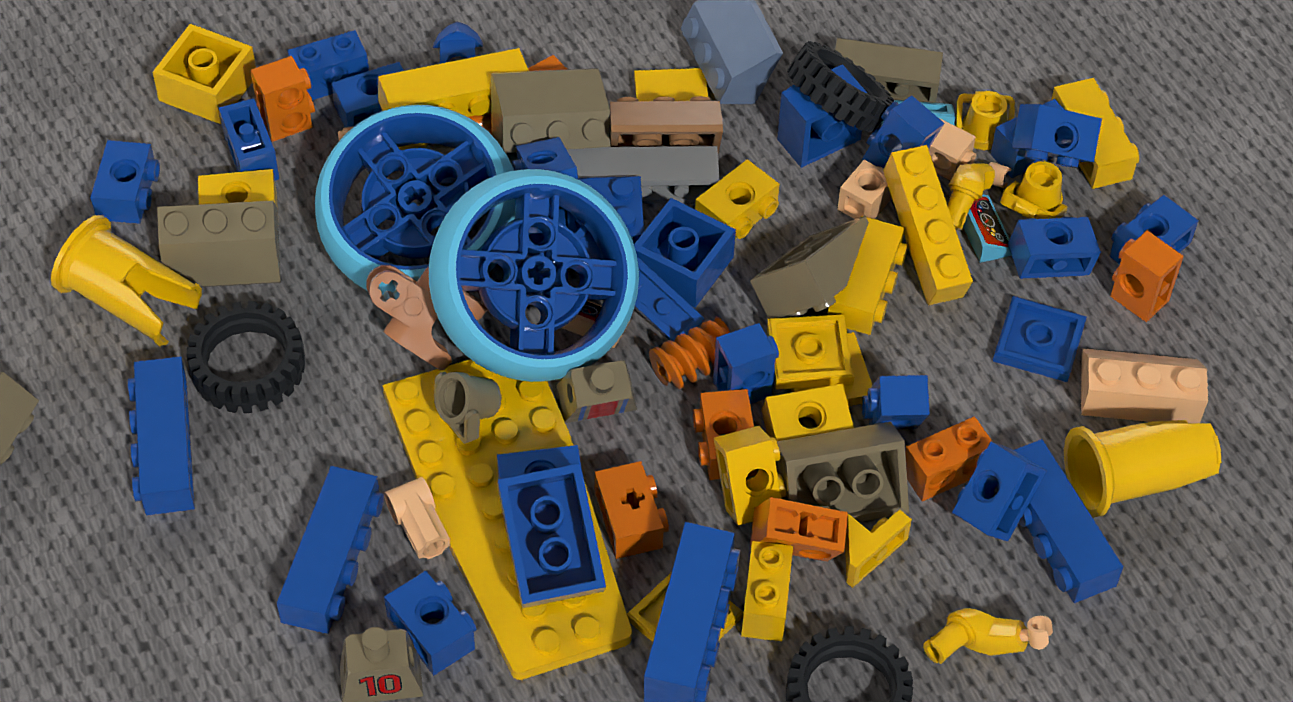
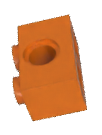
M1148 230L1136 241L1133 239L1127 241L1120 250L1118 257L1121 259V262L1112 276L1114 286L1110 296L1145 322L1169 302L1184 257Z
M748 389L700 393V409H693L695 433L702 432L703 442H698L700 466L707 465L709 480L720 479L713 438L721 436L719 434H729L754 427ZM757 469L752 470L747 477L756 476Z

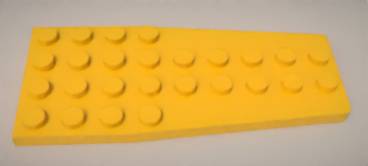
M470 359L449 365L445 370L436 369L382 385L383 394L416 479L423 477L428 484L435 502V511L450 538L449 549L513 678L523 680L629 645L632 640V629L587 487L586 492L606 583L604 592L526 608L521 606L497 487V454L573 446L570 433L548 382H529L504 377L481 367ZM463 372L470 376L492 379L498 384L501 392L500 408L494 416L480 419L478 439L464 444L451 427L440 417L434 404L435 377L439 373Z

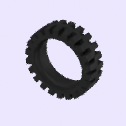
M806 42L787 69L788 76L792 79L794 85L800 87V91L804 95L810 96L811 101L815 104H820L823 110L827 113L830 111L840 121L843 119L846 124L852 127L855 125L857 129L862 131L874 132L883 121L881 119L883 113L894 102L890 92L885 90V87L880 82L875 81L876 78L867 74L864 68L860 65L856 66L848 57L844 58L840 52L832 51L828 46L824 44L822 46L818 42ZM843 64L867 93L852 86L831 69Z
M241 301L232 303V311H228L225 305L217 308L218 317H215L211 312L204 317L205 325L198 322L194 327L195 335L190 334L188 339V368L197 392L200 391L202 398L206 402L211 400L214 407L221 409L225 404L227 411L232 413L237 412L238 406H242L243 413L245 414L252 413L253 405H258L259 410L264 411L269 409L268 401L270 400L275 406L283 402L282 394L289 397L294 392V384L299 386L302 380V373L305 370L303 341L299 328H296L295 321L291 317L286 318L285 312L279 308L274 312L272 305L264 303L261 309H259L257 301H248L247 308H242ZM245 332L265 333L277 339L284 348V357L278 367L263 378L253 381H227L214 375L208 366L210 353L220 342L236 334Z
M844 626L843 633L839 634L837 628L834 627L827 629L825 637L820 632L813 635L810 644L805 641L800 646L798 654L795 653L787 676L786 701L812 702L808 692L810 676L820 664L833 658L852 657L868 662L882 672L889 683L891 696L889 702H912V672L908 671L909 663L905 656L899 658L900 650L894 644L889 647L886 646L887 638L878 634L875 639L870 638L871 630L862 628L860 635L854 634V626Z

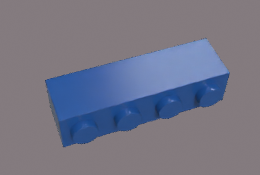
M182 357L134 362V378H128V391L130 401H136V410L129 411L132 435L137 434L138 443L131 444L133 467H139V477L132 478L135 502L142 501L146 515L195 509L187 377Z
M1043 439L1015 449L1014 451L1047 470L1019 524L1022 527H1027L1033 537L1034 548L1041 559H1047L1052 567L1054 580L1058 588L1062 592H1067L1073 603H1077L1117 587L1124 566Z
M330 466L277 601L281 623L329 634L333 620L339 621L345 607L344 591L347 585L352 586L357 577L359 565L356 559L360 550H367L370 542V522L372 517H379L382 511L384 494L379 493L377 476Z

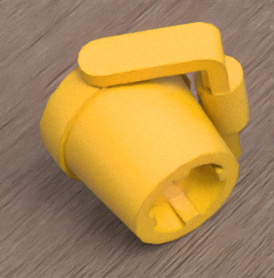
M975 91V94L964 93L959 95L956 101L955 126L976 136L975 149L991 150L996 127L1015 118V100L1011 96L1000 95L993 91ZM963 103H970L967 115L963 118L962 122Z
M1038 161L1027 167L1021 184L1017 181L1010 184L1004 190L1000 200L1002 205L1022 214L1026 218H1062L1068 208L1067 205L1062 204V173L1057 166L1046 161Z

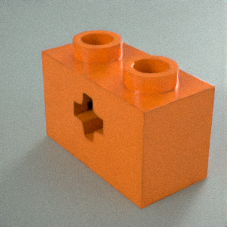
M642 461L595 471V495L615 558L619 559L663 548V533L669 531L668 520L664 508L657 509L654 500L658 497L656 483L653 475L646 476Z

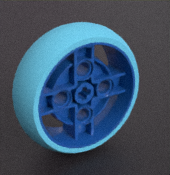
M406 105L381 111L358 123L348 131L333 148L322 168L315 195V215L321 241L336 266L355 284L367 290L366 280L369 273L380 265L394 266L418 281L427 266L429 267V264L399 266L377 259L389 251L406 258L420 259L430 257L436 237L431 235V231L441 225L452 206L466 192L484 180L498 174L514 171L513 166L498 141L480 124L460 113L431 105ZM431 143L454 148V150L444 155L438 151L426 148L400 150L399 147ZM366 169L369 172V176L362 191L361 214L344 225L343 211L346 197L355 179ZM395 171L404 172L397 180L387 179ZM447 177L457 179L450 186L440 185V182ZM416 199L418 202H420V203L423 202V203H422L421 205L417 206L416 203H414V202L411 203V202ZM516 199L503 202L490 209L480 231L472 240L467 236L462 250L481 251L485 242L499 227L514 220ZM383 221H395L394 225L387 230L378 229V226ZM496 263L489 264L488 273L497 265ZM393 280L389 284L383 282L379 284L382 295L387 290L392 293L395 291L392 283Z
M541 169L516 170L498 174L477 184L466 192L446 214L438 229L430 254V294L434 310L446 334L476 364L493 373L515 380L529 382L557 380L563 378L569 370L594 364L609 351L624 332L632 316L638 294L639 267L633 240L621 216L592 187L569 175ZM516 199L514 220L499 227L488 238L481 251L462 250L471 228L482 215L503 202ZM559 206L574 215L591 233L600 250L602 260L590 259L584 244L578 236L566 226L558 223ZM531 226L541 230L544 238L541 246L535 245L530 241L528 231ZM490 263H496L503 269L504 276L501 282H495L489 277L488 266ZM536 266V272H541L542 279L534 284V278L528 277V271ZM568 268L574 269L579 274L580 283L577 288L570 286L566 281L565 274ZM463 290L479 291L480 297L488 311L498 321L510 328V347L497 341L482 328L470 311ZM587 299L603 300L599 315L587 333L574 344L554 351V331L571 322L582 310ZM528 304L534 305L540 312L541 317L537 325L531 324L525 316Z

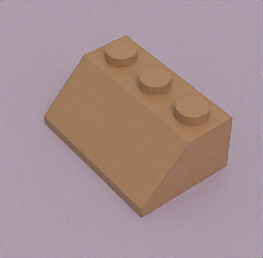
M699 96L693 97L689 101H675L672 97H657L653 101H639L634 97H622L617 99V102H610V147L717 146L719 154L723 134L720 101H711L709 97Z

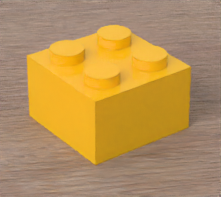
M189 24L152 72L158 100L222 124L219 107L237 103L253 82L251 69L256 68L253 46Z

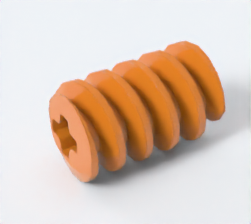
M716 316L714 322L711 320L702 323L701 328H691L688 335L684 333L679 334L674 341L668 340L663 342L661 348L654 347L650 349V362L655 375L661 383L668 386V383L672 382L677 389L684 388L683 375L692 383L697 381L695 371L697 368L704 376L709 375L710 367L708 362L711 361L714 365L716 337L730 333L724 321Z

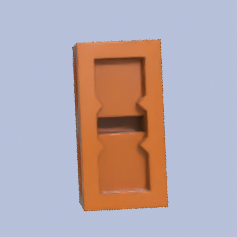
M289 56L251 69L256 104L272 142L312 128L311 113L315 112V107L310 94L307 92L312 86L305 68L299 69L293 57Z
M974 416L908 445L905 450L907 480L922 502L970 480L977 467L979 456L987 449L992 440Z
M770 497L754 508L750 547L752 546V541L793 546L792 555L829 561L844 553L848 512Z

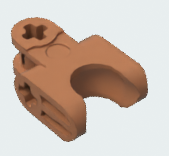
M391 265L375 267L368 275L366 288L372 302L378 308L393 316L384 329V333L439 370H445L452 362V359L447 349L432 337V326L438 317L430 294L429 267L427 266L418 281ZM393 280L392 283L395 291L392 293L387 290L382 295L379 284L381 282L389 284ZM463 290L465 300L476 320L481 319L486 313L487 308L480 299Z

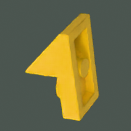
M899 509L889 519L886 517L880 519L873 526L872 530L869 531L848 514L845 556L846 583L853 588L908 540L912 521L909 516Z

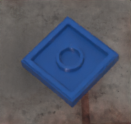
M1013 296L993 362L1068 382L1087 316Z

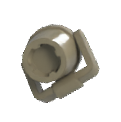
M442 372L435 377L434 404L440 417L451 427L460 440L466 444L479 438L480 419L490 418L498 412L501 405V392L498 384L492 379L470 376L463 372Z

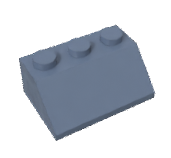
M698 0L693 3L682 23V34L686 38L716 100L720 101V104H755L783 55L756 1Z

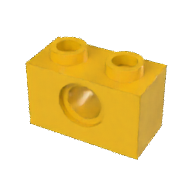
M747 159L696 198L695 210L736 229L735 239H742L750 232L755 223L762 218H769L778 208L779 183Z
M273 169L198 176L199 204L274 201L277 207V191Z
M843 384L769 396L765 398L761 410L767 435L770 438L774 437L777 442L854 428ZM799 418H812L818 427L813 429L805 428L800 424Z
M755 426L713 438L725 509L737 525L753 522L754 508L768 498L781 499L786 497L783 478L780 474H777L776 461L780 460V451L774 437L770 438L760 426ZM759 469L755 477L746 480L747 475L752 470Z
M752 541L741 637L773 641L783 640L793 546Z

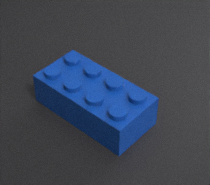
M685 522L644 674V702H706L710 681L708 680L711 667H715L720 642L718 641L721 628H725L730 604H728L730 591L735 589L739 572L740 550L734 549L735 533Z

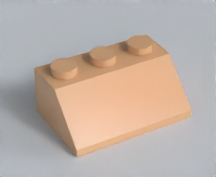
M1082 348L1081 415L1146 422L1187 420L1188 423L1201 422L1208 403L1207 368L1198 359Z

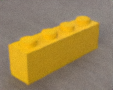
M520 48L381 75L378 76V101L382 111L406 105H431L455 111L466 117L480 116L491 112V73L523 72L529 70Z
M927 145L892 152L883 172L901 227L905 228L904 236L928 305L963 298L973 280Z

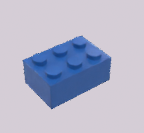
M581 463L498 479L497 487L522 608L604 592L606 583Z

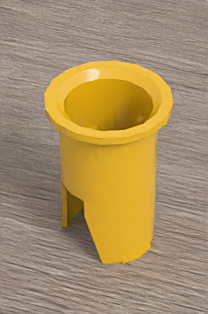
M94 215L88 218L71 233L62 246L51 272V286L60 293H68L72 290L78 292L152 339L160 347L167 345L169 341L161 334L163 322L141 299L143 293L146 291L158 299L194 309L198 308L200 298L202 297V288L199 284L190 282L112 233L111 222L103 215Z
M1187 420L1151 421L1095 434L1090 429L1080 426L1070 429L1065 438L1064 464L1067 479L1092 518L1104 516L1111 503L1173 490L1219 474L1220 463H1222L1218 436L1211 423H1188Z

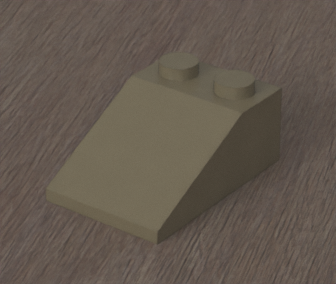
M866 216L808 236L750 280L769 319L784 316L786 318L799 317L806 313L808 308L813 307L815 312L836 302L834 296L848 284L869 223Z

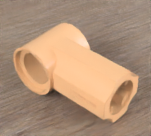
M423 477L384 492L386 505L395 524L402 525L418 559H431L442 554L450 546V538L435 511L436 507L432 493Z

